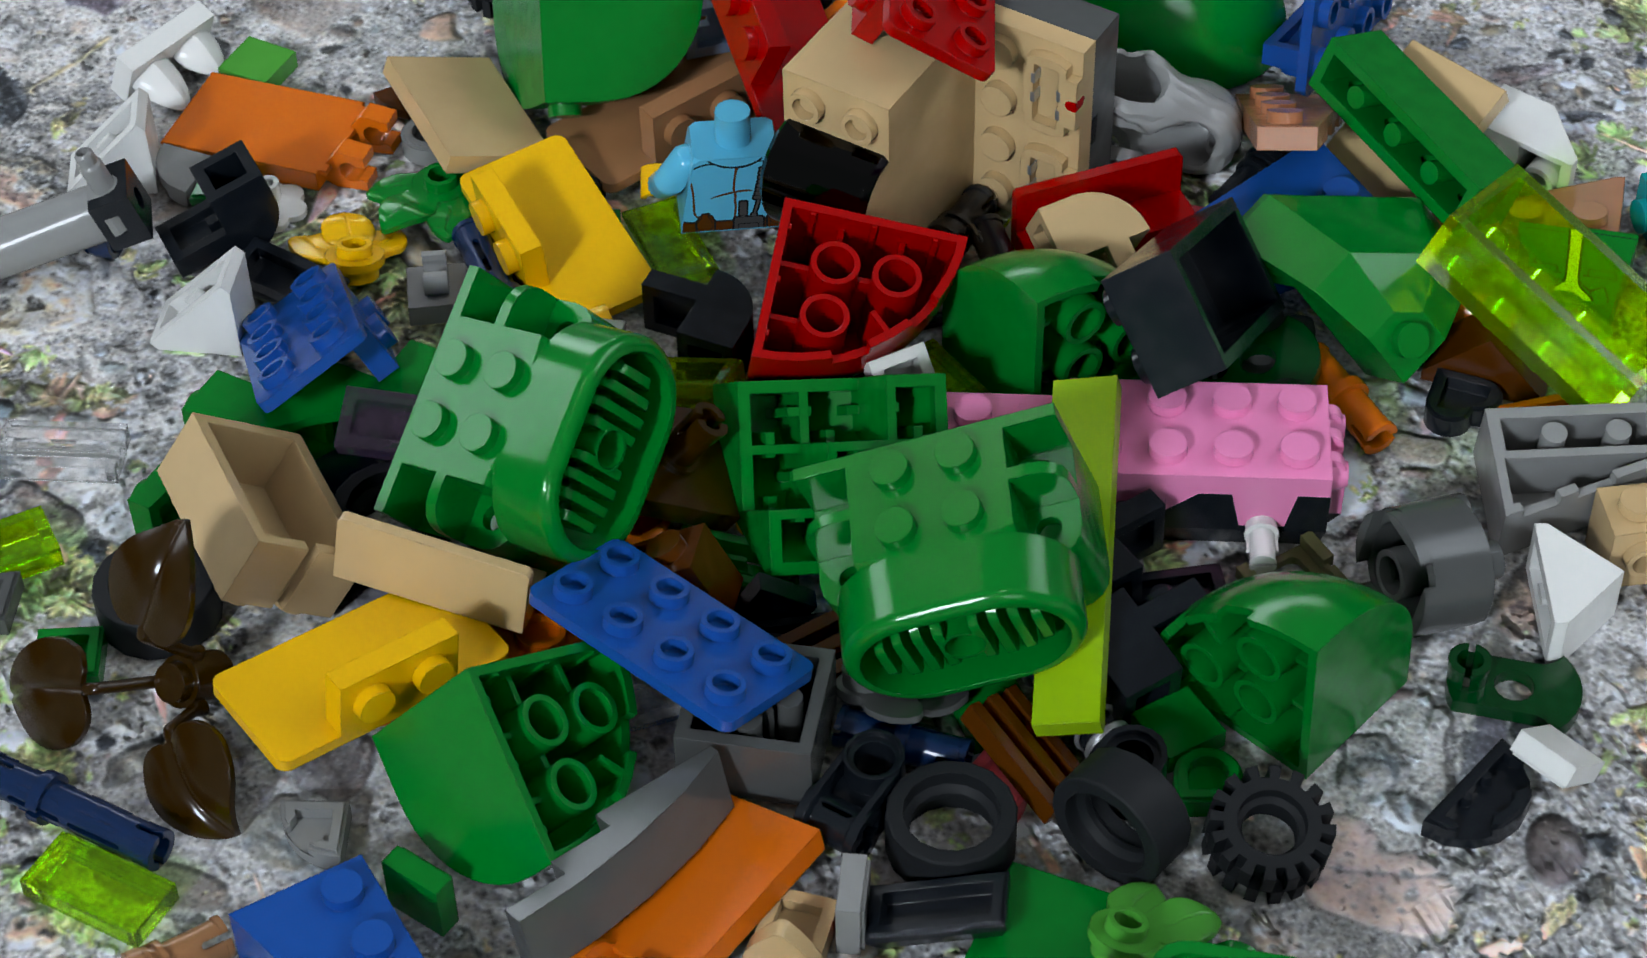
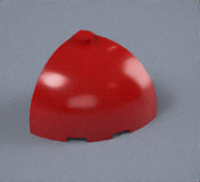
M785 197L746 381L852 378L864 373V367L867 362L905 348L928 325L947 298L956 273L960 268L968 237Z

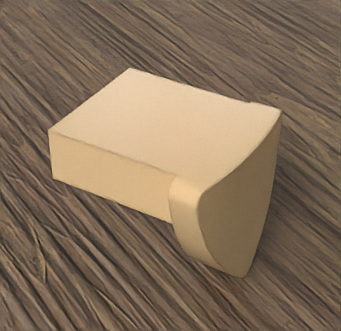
M789 889L758 923L754 935L750 937L742 958H827L835 935V907L837 899Z

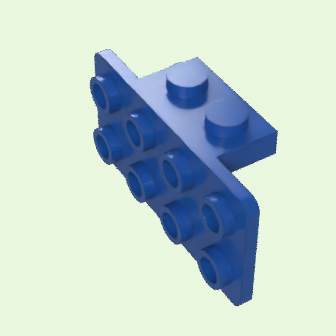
M1304 0V3L1263 43L1261 64L1280 68L1284 74L1296 77L1295 94L1308 97L1314 91L1308 83L1331 38L1371 32L1372 28L1381 19L1385 20L1388 17L1393 0Z
M330 263L322 269L318 265L307 269L293 281L290 286L291 293L274 306L270 302L260 305L242 322V326L245 329L240 340L256 403L265 413L275 410L352 350L379 382L399 368L391 348L398 340L388 327L390 325L388 318L369 295L359 301L347 286L342 272L335 263Z
M613 539L594 549L599 551L592 556L566 565L533 584L530 588L529 603L532 607L720 732L729 733L737 730L807 684L812 678L813 663L809 659L624 540Z

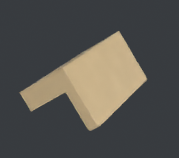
M344 511L341 514L336 528L333 576L523 634L535 610L529 603L530 588L533 584L546 578L547 572L349 511Z

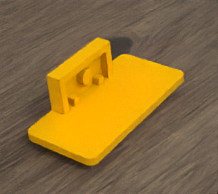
M560 135L548 137L461 176V190L469 202V209L474 223L482 236L490 234L494 241L493 247L497 259L507 276L514 274L520 285L543 289L557 299L577 303L588 310L605 304L611 316L643 303L641 284L651 271V267L565 137Z
M388 593L218 673L213 679V693L277 770L291 771L395 720L466 668L508 659L509 647L488 623Z

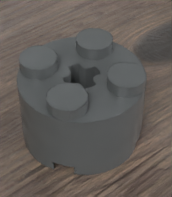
M1459 492L1387 507L1380 511L1369 513L1362 520L1357 533L1355 547L1356 563L1367 560L1370 576L1369 582L1360 584L1388 596L1407 608L1412 619V638L1485 621L1493 602L1495 579L1501 578L1505 572V558L1499 543L1493 539H1487L1480 521L1472 510L1469 499L1464 494Z

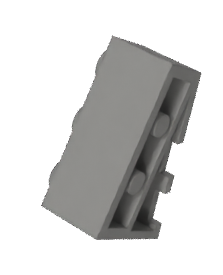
M1647 402L1485 409L1474 446L1473 456L1489 539L1499 543L1504 555L1530 546L1534 523H1548L1564 534L1587 527L1596 488L1647 483Z

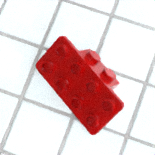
M711 0L756 117L771 119L776 137L809 136L810 126L792 119L784 121L782 69L828 22L821 1Z
M848 0V5L852 7L851 34L870 44H873L882 31L885 30L889 36L976 80L985 82L995 72V0Z

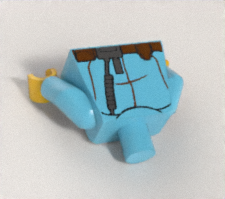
M730 99L720 102L715 107L714 120L698 121L687 127L685 143L675 146L663 163L647 164L641 167L640 198L647 199L650 196H654L659 199L674 201L676 195L681 234L779 227L785 197L789 198L788 192H793L794 188L800 189L805 183H808L818 168L814 154L801 153L790 139L776 137L771 119L767 117L750 118V108L745 102Z

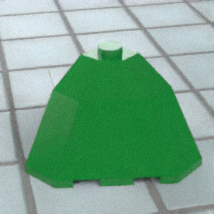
M1263 194L1242 216L1273 282L1295 287L1366 375L1405 383L1445 341L1466 291L1453 240L1420 198Z
M946 373L891 374L859 378L739 381L713 384L714 405L722 411L726 418L722 424L728 426L727 434L719 439L740 515L737 524L765 574L770 576L819 574L818 562L808 548L806 537L808 525L815 520L814 511L794 483L793 469L948 430Z

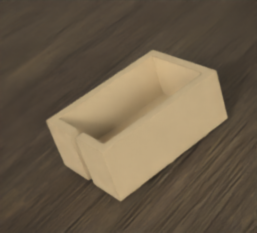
M192 412L157 469V472L180 519H190L194 548L221 601L237 606L252 605L264 608H272L273 605H276L282 611L293 615L302 613L331 618L354 584V582L333 576L337 521L343 512L301 434Z

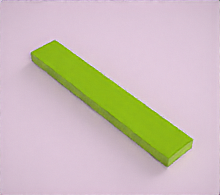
M1118 375L1053 380L1052 403L1054 402L1099 487L1110 566V580L1104 594L1094 603L1086 606L1088 631L1078 650L1057 666L1034 674L1031 726L1036 737L1100 734L1105 731L1122 387Z

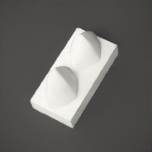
M197 1L117 56L111 89L125 102L140 88L149 94L151 102L165 108L184 111L191 98L188 87L176 68L181 65L196 73L210 75L212 72L219 73L218 67L224 62L221 48L210 33L215 15L200 1Z

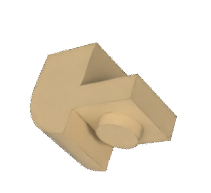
M1085 192L1038 208L1025 229L1035 249L1052 248L1079 252L1103 260L1117 268L1136 252L1135 248L1148 233L1150 227L1142 215L1124 200L1105 193Z

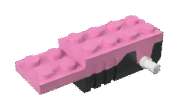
M1119 379L1122 387L1116 502L1127 501L1151 489L1166 504L1163 540L1246 542V553L1250 554L1249 569L1255 570L1257 574L1273 572L1276 569L1277 565L1275 564H1277L1275 554H1279L1278 543L1300 544V535L1308 531H1312L1321 540L1326 533L1327 522L1341 514L1344 490L1348 486L1349 464L1343 457L1346 418L1338 406L1329 404L1328 385L1198 381L1158 399L1151 383L1145 384L1142 380ZM947 392L948 430L1052 403V395Z

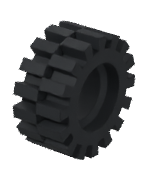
M1256 765L1245 768L1241 780L1235 773L1227 778L1223 789L1220 790L1218 788L1212 799L1202 833H1205L1201 842L1202 854H1211L1207 864L1211 874L1215 876L1223 871L1226 875L1222 886L1230 893L1233 892L1238 883L1247 887L1243 899L1254 903L1259 891L1267 893V904H1279L1286 891L1290 899L1293 900L1302 896L1306 885L1312 888L1326 865L1336 837V824H1330L1334 811L1330 802L1319 805L1323 794L1319 786L1314 783L1307 791H1304L1300 787L1305 775L1293 770L1289 781L1280 779L1282 766L1269 765L1265 777H1260L1258 766ZM1256 814L1274 816L1284 821L1292 829L1295 839L1294 846L1281 855L1260 852L1245 841L1242 833V824L1246 819Z

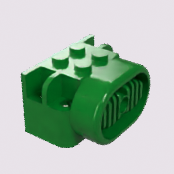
M470 265L373 509L418 533L547 572L546 577L572 562L581 561L599 551L594 549L610 540L620 539L625 541L641 513L669 440L675 419L677 403L676 381L667 355L651 338L639 333L618 329L577 303L557 299L543 289L533 286L522 285L513 289L482 268Z
M1054 402L792 470L794 483L814 511L815 520L808 525L806 530L807 544L810 552L818 562L822 594L839 619L843 665L850 677L859 685L875 693L890 697L907 699L941 697L1046 671L1068 659L1082 645L1088 631L1086 606L1094 603L1104 594L1110 580V566L1099 487Z

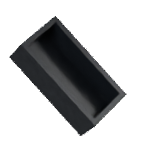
M1233 197L1168 225L1101 281L1105 289L1102 295L1105 309L1117 326H1123L1133 346L1131 350L1133 366L1139 378L1145 384L1151 383L1158 399L1228 369L1286 308Z

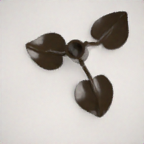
M176 519L135 534L124 541L113 555L108 579L113 608L123 622L138 625V640L176 655L168 657L157 669L154 676L86 683L87 658L80 645L71 639L61 636L40 638L24 647L12 664L10 672V690L13 693L12 703L25 731L38 745L51 750H61L79 744L90 728L92 713L87 696L155 688L157 695L162 701L174 708L186 709L164 726L163 736L166 743L152 747L145 756L143 775L149 801L156 813L167 824L184 834L202 839H228L241 834L235 813L236 780L232 755L224 736L216 727L205 721L193 719L198 716L207 715L210 711L208 704L219 702L213 693V679L218 673L234 665L231 659L220 650H205L202 644L189 646L180 643L187 634L194 615L196 566L190 519Z

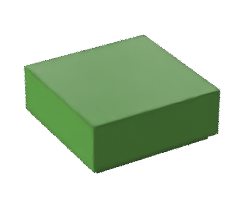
M249 36L218 67L219 74L281 85L298 67L296 51Z

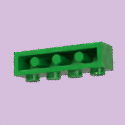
M1382 30L1331 38L1308 84L1398 178L1422 200L1424 205L1453 235L1503 225L1529 178Z

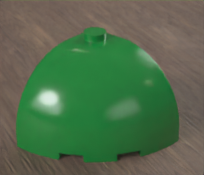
M492 0L495 39L504 80L523 109H548V118L554 119L582 117V106L612 102L642 93L663 80L687 53L698 30L703 0Z
M1087 0L1091 4L1119 13L1117 49H1125L1127 52L1154 50L1157 54L1164 57L1178 72L1191 78L1213 81L1226 89L1243 85L1257 78L1271 67L1261 64L1263 43L1287 20L1283 0Z
M1037 248L1021 249L990 256L957 271L950 292L943 302L942 355L982 393L1052 395L1053 380L1118 375L1119 379L1141 380L1131 359L1133 346L1123 326H1117L1111 320L1103 303L1102 295L1105 289L1101 281L1116 269L1111 264L1079 252ZM1043 372L1050 380L1048 384L1041 382Z
M1280 571L1257 574L1223 585L1197 600L1165 628L1159 636L1183 666L1180 689L1188 686L1215 718L1291 770L1305 775L1304 779H1307L1407 682L1413 625L1411 615L1406 607L1367 586L1328 574L1305 571Z
M582 641L466 668L371 737L404 813L425 845L448 867L471 880L485 884L506 885L524 881L551 869V861L600 832L595 816L597 813L626 797L637 757V752L629 750V720L637 715V705L630 672Z

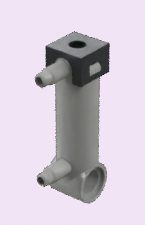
M81 147L76 151L74 158L79 165L81 174L87 181L86 186L0 216V280L107 241L116 252L152 239L151 198L127 160L123 158L105 165L91 148Z

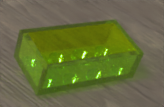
M1518 163L1451 213L1417 258L1416 262L1569 405L1637 402L1647 393V282Z

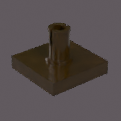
M699 402L693 409L676 406L675 419L669 440L639 516L693 526L705 523L709 529L725 532L740 519L719 439L727 434L728 426L722 424L726 418L717 406L709 402Z

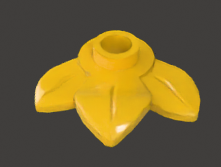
M348 212L327 216L321 223V233L293 236L288 239V249L290 252L319 265L335 263L343 276L349 278L350 283L348 286L366 285L376 281L380 276V268L384 265L385 259L403 253L408 246L407 236L403 231L398 230L384 235L381 233V230L375 231L372 221L364 215Z

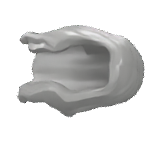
M1118 48L1112 134L1118 140L1121 147L1111 145L1110 164L1170 148H1177L1183 156V173L1195 175L1219 173L1232 161L1236 150L1241 146L1240 141L1243 138L1241 109L1231 93L1213 81L1191 78L1178 72L1164 57L1157 54L1154 50L1127 52L1125 49Z

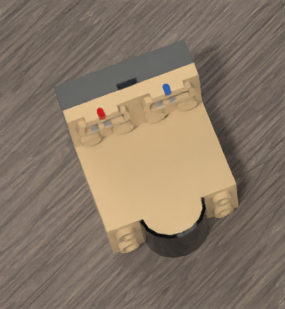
M995 0V72L987 81L982 82L889 36L885 30L882 31L873 44L852 35V7L848 5L847 1L782 69L784 122L774 134L766 152L761 170L759 191L764 211L771 219L779 222L784 200L787 197L927 228L941 213L949 211L962 196L964 190L972 184L985 186L992 191L993 195L986 203L997 199L999 208L1012 213V192L1014 189L1110 164L1119 13L1083 0Z

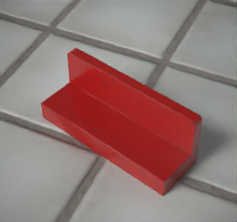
M1170 148L1014 189L1012 192L1011 243L1014 249H1035L1025 228L1038 208L1075 194L1099 192L1124 200L1134 207L1147 222L1150 230L1135 248L1137 252L1168 225L1196 213L1181 191L1183 156L1177 148Z

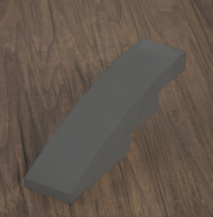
M709 746L597 813L595 816L600 832L551 861L556 879L505 910L521 958L572 957L599 939L650 898L702 847L734 808L719 752Z

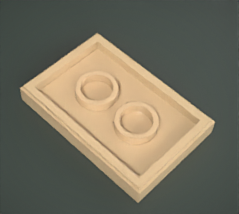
M1413 39L1403 51L1483 133L1509 102L1506 90ZM1346 122L1327 144L1326 147L1374 197H1417Z
M387 56L383 74L446 174L467 173L544 140L489 57Z

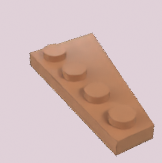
M1276 84L1250 85L1249 94H1235V99L1242 113V128L1256 151H1318L1327 141L1328 135H1332L1335 132V127H1339L1342 124V118L1319 94H1310L1308 97L1284 92V86Z

